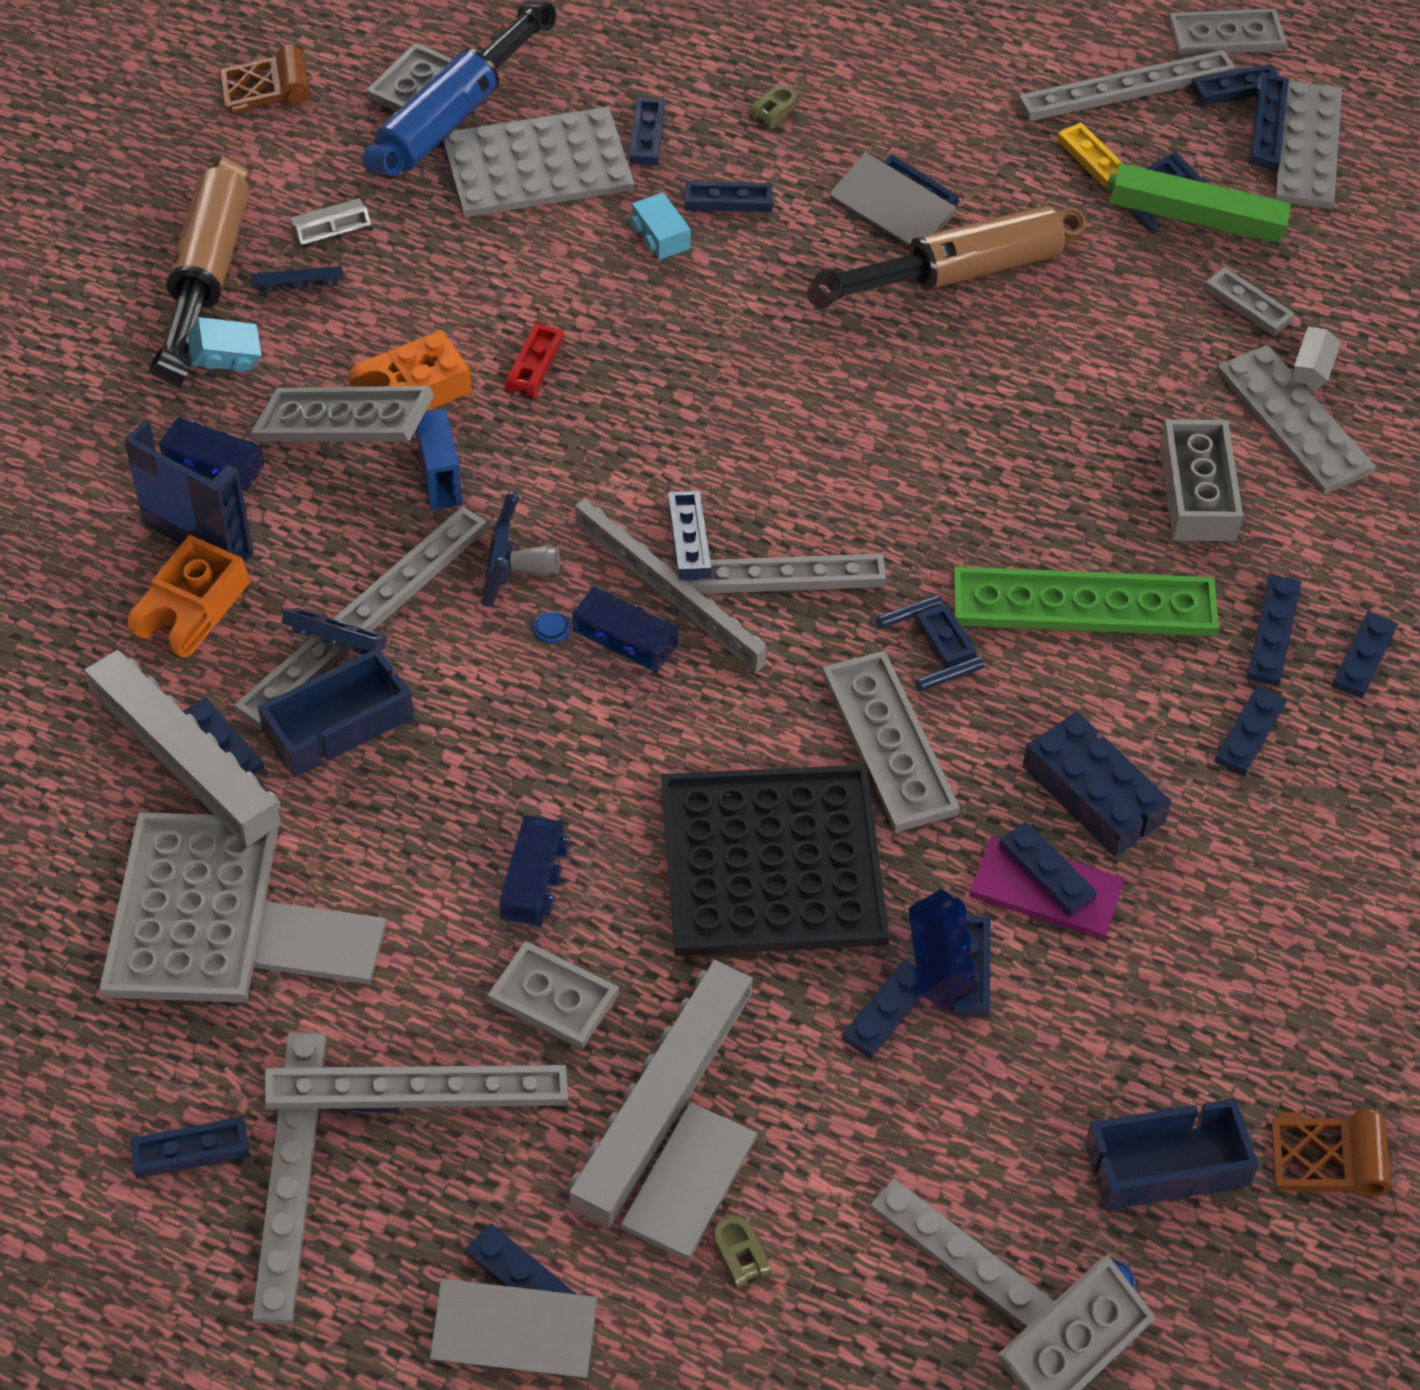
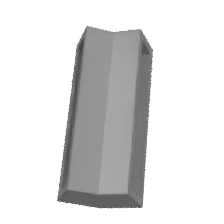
M360 198L290 218L291 230L300 245L371 225L367 207L363 205Z
M1308 326L1294 366L1293 382L1306 384L1314 392L1322 387L1329 380L1341 341L1327 329Z

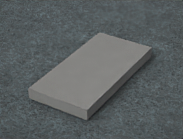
M1276 9L1168 14V23L1178 55L1208 54L1222 50L1226 53L1283 51L1287 49V42Z
M867 152L863 153L829 193L832 200L910 247L911 240L916 237L940 232L957 212L954 205Z
M265 901L253 968L371 985L387 924L386 918Z
M690 1102L622 1221L621 1229L690 1261L756 1141L757 1132Z
M1103 1256L997 1354L996 1358L1021 1390H1082L1156 1317L1111 1258Z
M441 1279L430 1359L588 1378L598 1297Z

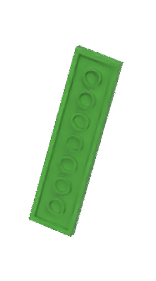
M954 567V617L960 626L1217 637L1219 631L1214 577Z

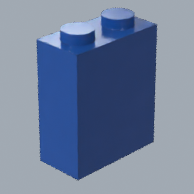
M446 409L426 411L416 428L418 457L431 510L463 505L459 461Z

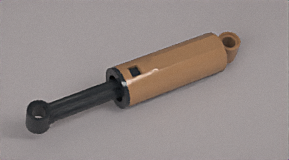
M219 155L212 168L206 169L197 181L166 282L168 292L177 301L164 345L156 353L149 368V374L177 388L185 380L192 363L187 358L189 349L188 332L197 320L201 307H211L220 298L250 195L249 185L245 180L247 168L223 155Z
M1043 205L916 237L911 240L909 255L839 273L831 269L819 271L808 286L807 298L815 307L827 308L835 300L841 299L843 296L916 278L922 289L927 291L1055 258L1061 255L1064 246L1072 244L1082 233L1086 226V219L1083 213L1075 208H1066L1058 215L1053 207ZM1063 223L1070 226L1071 230L1066 229ZM819 285L827 286L830 293L822 291Z

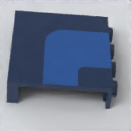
M144 420L136 429L130 431V435L124 439L143 524L180 545L189 535H192L241 557L245 563L254 553L239 470L227 465L212 481H209L157 452L150 421Z

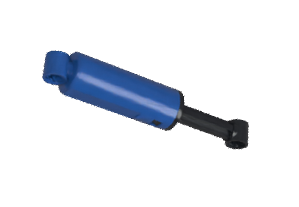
M524 1L519 6L517 19L482 52L471 48L463 49L375 132V144L368 146L363 156L364 166L367 171L376 174L397 175L401 170H412L499 87L500 79L496 69L533 34L540 30H550L553 28L557 15L553 4L550 2Z

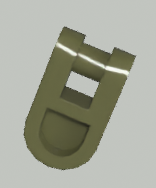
M776 86L751 105L748 116L754 120L759 119L763 121L764 126L773 129L782 118L796 107L797 94L791 87Z
M736 1216L725 1217L719 1221L715 1227L714 1243L735 1289L746 1286L748 1284L747 1281L759 1276L760 1279L772 1275L770 1263L749 1223ZM749 1254L752 1262L741 1266L738 1258Z

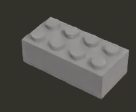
M1165 420L1160 441V451L1173 541H1237L1243 512L1228 420Z

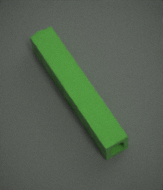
M1119 163L1116 174L1110 173L1106 190L1111 191L1110 204L1252 238L1280 242L1288 225L1291 203L1124 163Z

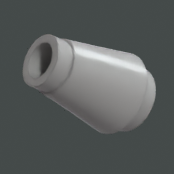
M550 545L512 551L510 558L511 569L550 577V574H558L560 568L558 548H551Z

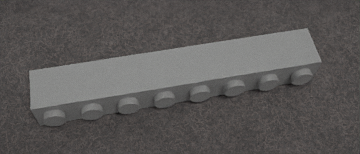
M116 650L84 669L91 694L245 846L248 847L281 825L279 815L281 805L274 793L271 791L266 792L252 772H245L231 752L225 753L211 733L205 734L191 714L186 715L182 712L176 700L171 695L166 696L160 690L153 677L149 676L147 678L133 658L127 659L119 650Z
M717 960L712 962L707 971L702 970L699 973L694 984V993L690 999L685 997L677 1011L678 1019L673 1027L668 1025L664 1029L659 1040L660 1047L655 1055L649 1054L641 1069V1074L643 1075L637 1084L631 1083L623 1098L624 1105L620 1112H613L605 1126V1136L600 1143L597 1141L593 1143L586 1157L587 1164L581 1173L577 1171L571 1178L567 1187L570 1197V1208L609 1228L611 1227L751 997L753 977Z

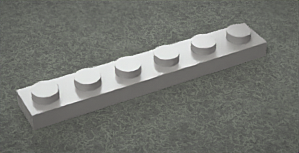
M883 554L710 560L712 567L711 578L690 580L697 591L701 594L885 587L886 573Z
M893 1179L870 1204V1210L1021 1328L1025 1329L1054 1302L896 1179Z

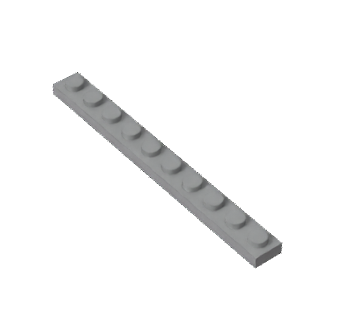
M462 506L333 619L373 631L486 532L487 522ZM315 634L235 703L236 713L261 730L257 706L323 675L351 651L353 646L344 643L341 646L327 644L322 641L323 636Z

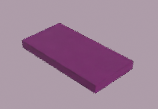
M990 836L969 897L1105 940L1125 878L1066 860L1097 891L1096 899L1069 918L999 847L1000 839Z

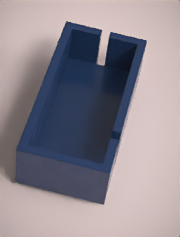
M379 648L257 706L263 733L294 777L322 764L321 758L324 756L328 761L414 718L412 693L398 674L393 673V667Z
M1076 711L1026 745L1022 767L1116 857L1138 842L1139 835L1145 837L1166 822L1171 800L1103 735L1097 739L1098 730Z
M1236 1098L1203 1103L1196 1123L1197 1128L1194 1129L1192 1128L1198 1114L1197 1105L1091 1122L1085 1146L1093 1172L1098 1173L1096 1182L1105 1211L1251 1186L1259 1164Z

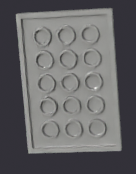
M609 107L454 130L442 140L464 217L635 190V183Z
M139 812L99 989L102 998L247 1003L279 827L247 847L215 815Z

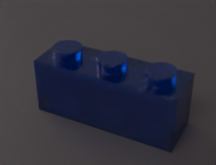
M177 417L159 442L162 455L213 480L227 465L239 470L241 486L244 491L248 490L264 467L262 447L260 445Z
M594 586L572 612L573 632L655 672L660 670L678 646V627L674 626L670 621L660 619L645 612L641 607L631 605L617 598L614 594L604 592Z
M528 815L523 816L499 900L500 920L542 927L545 915H552L555 895H551L553 886H560L563 866L559 865L561 857L567 858L571 843V837L566 836L565 822Z
M940 889L912 905L908 910L920 994L944 1009L977 990L975 980L976 967L972 961L970 948L972 940L968 933L966 922L967 909L959 898H954L943 889Z

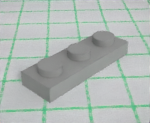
M1226 267L1205 283L1204 290L1273 337L1293 322L1295 313Z

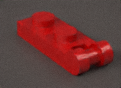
M538 323L534 324L507 377L506 391L515 393L517 390L524 392L528 397L536 398L540 385L564 340V330ZM522 376L530 377L528 381L521 378Z

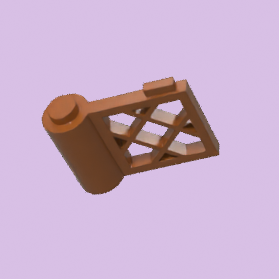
M295 46L282 47L277 51L275 57L220 69L225 107L227 111L232 110L233 114L250 111L251 107L282 100L288 104H300L305 102L310 96L304 55L301 49ZM271 68L264 77L257 74L261 70ZM228 76H243L237 83L228 80ZM251 80L258 82L252 89L245 87ZM266 86L275 90L270 93H260ZM238 92L245 95L242 99L231 101V98Z
M1358 1110L1349 1118H1302V1112H1279V1118H1272L1276 1189L1293 1191H1354L1357 1195L1383 1196L1391 1191L1385 1117L1377 1114L1375 1110ZM1280 1129L1296 1130L1304 1139L1292 1149L1281 1140ZM1324 1130H1340L1341 1141L1332 1149L1317 1138ZM1310 1143L1325 1154L1314 1166L1299 1155ZM1282 1150H1283L1285 1153H1287V1155H1286L1283 1159H1282ZM1341 1150H1342V1158H1341L1339 1155H1337V1153L1340 1152ZM1292 1159L1307 1171L1300 1179H1283V1167ZM1332 1160L1343 1169L1344 1179H1328L1320 1170Z

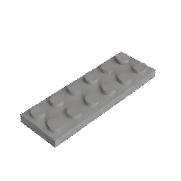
M1289 81L1281 157L1277 168L1275 200L1333 209L1342 88Z
M1268 345L1217 365L1216 372L1323 495L1375 472L1376 466L1309 390L1302 383L1293 382L1292 371Z
M430 386L277 388L251 434L256 441L409 442L435 394Z
M885 650L824 666L822 668L824 681L862 764L867 765L868 777L894 833L958 816L960 811L959 804Z

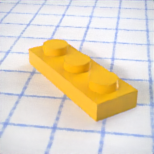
M1082 123L1058 132L1057 142L1106 189L1110 173L1116 174L1118 165L1122 162Z

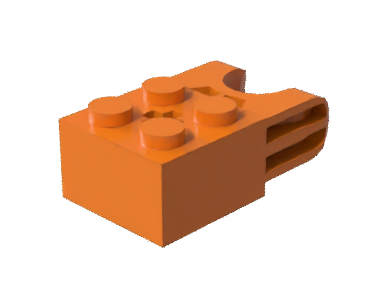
M442 330L357 363L350 369L348 374V382L351 387L430 386L435 395L426 411L472 393L470 368Z
M189 535L150 581L152 587L128 616L129 632L139 638L147 639L157 629L164 626H173L168 636L173 653L180 657H189L250 584L251 581L243 559Z

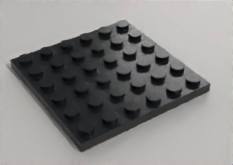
M867 765L661 774L674 956L889 945L890 936Z

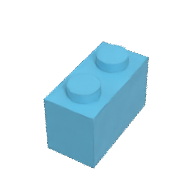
M664 193L632 203V217L629 219L630 226L635 234L640 233L643 237L644 246L649 253L653 252L658 260L690 249L691 229Z
M198 317L188 332L191 360L194 366L246 372L252 370L262 356L257 324Z

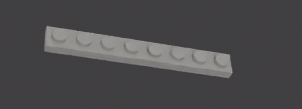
M1222 50L1019 95L1018 104L1030 122L1192 86L1194 78L1235 71L1236 67L1226 52Z
M586 499L575 505V522L578 527L752 670L758 672L766 665L767 647L758 636L751 635L741 626L736 618L729 617L719 609L714 600L706 598L697 591L689 580H679L678 574L672 570L667 562L660 561L650 552L645 544L638 543L633 539L623 526L616 525L606 517L599 507H594Z
M288 1033L284 1068H324L327 1045L326 1034ZM279 1109L252 1317L254 1323L293 1324L319 1109Z
M566 1065L265 1068V1109L566 1106L568 1102Z

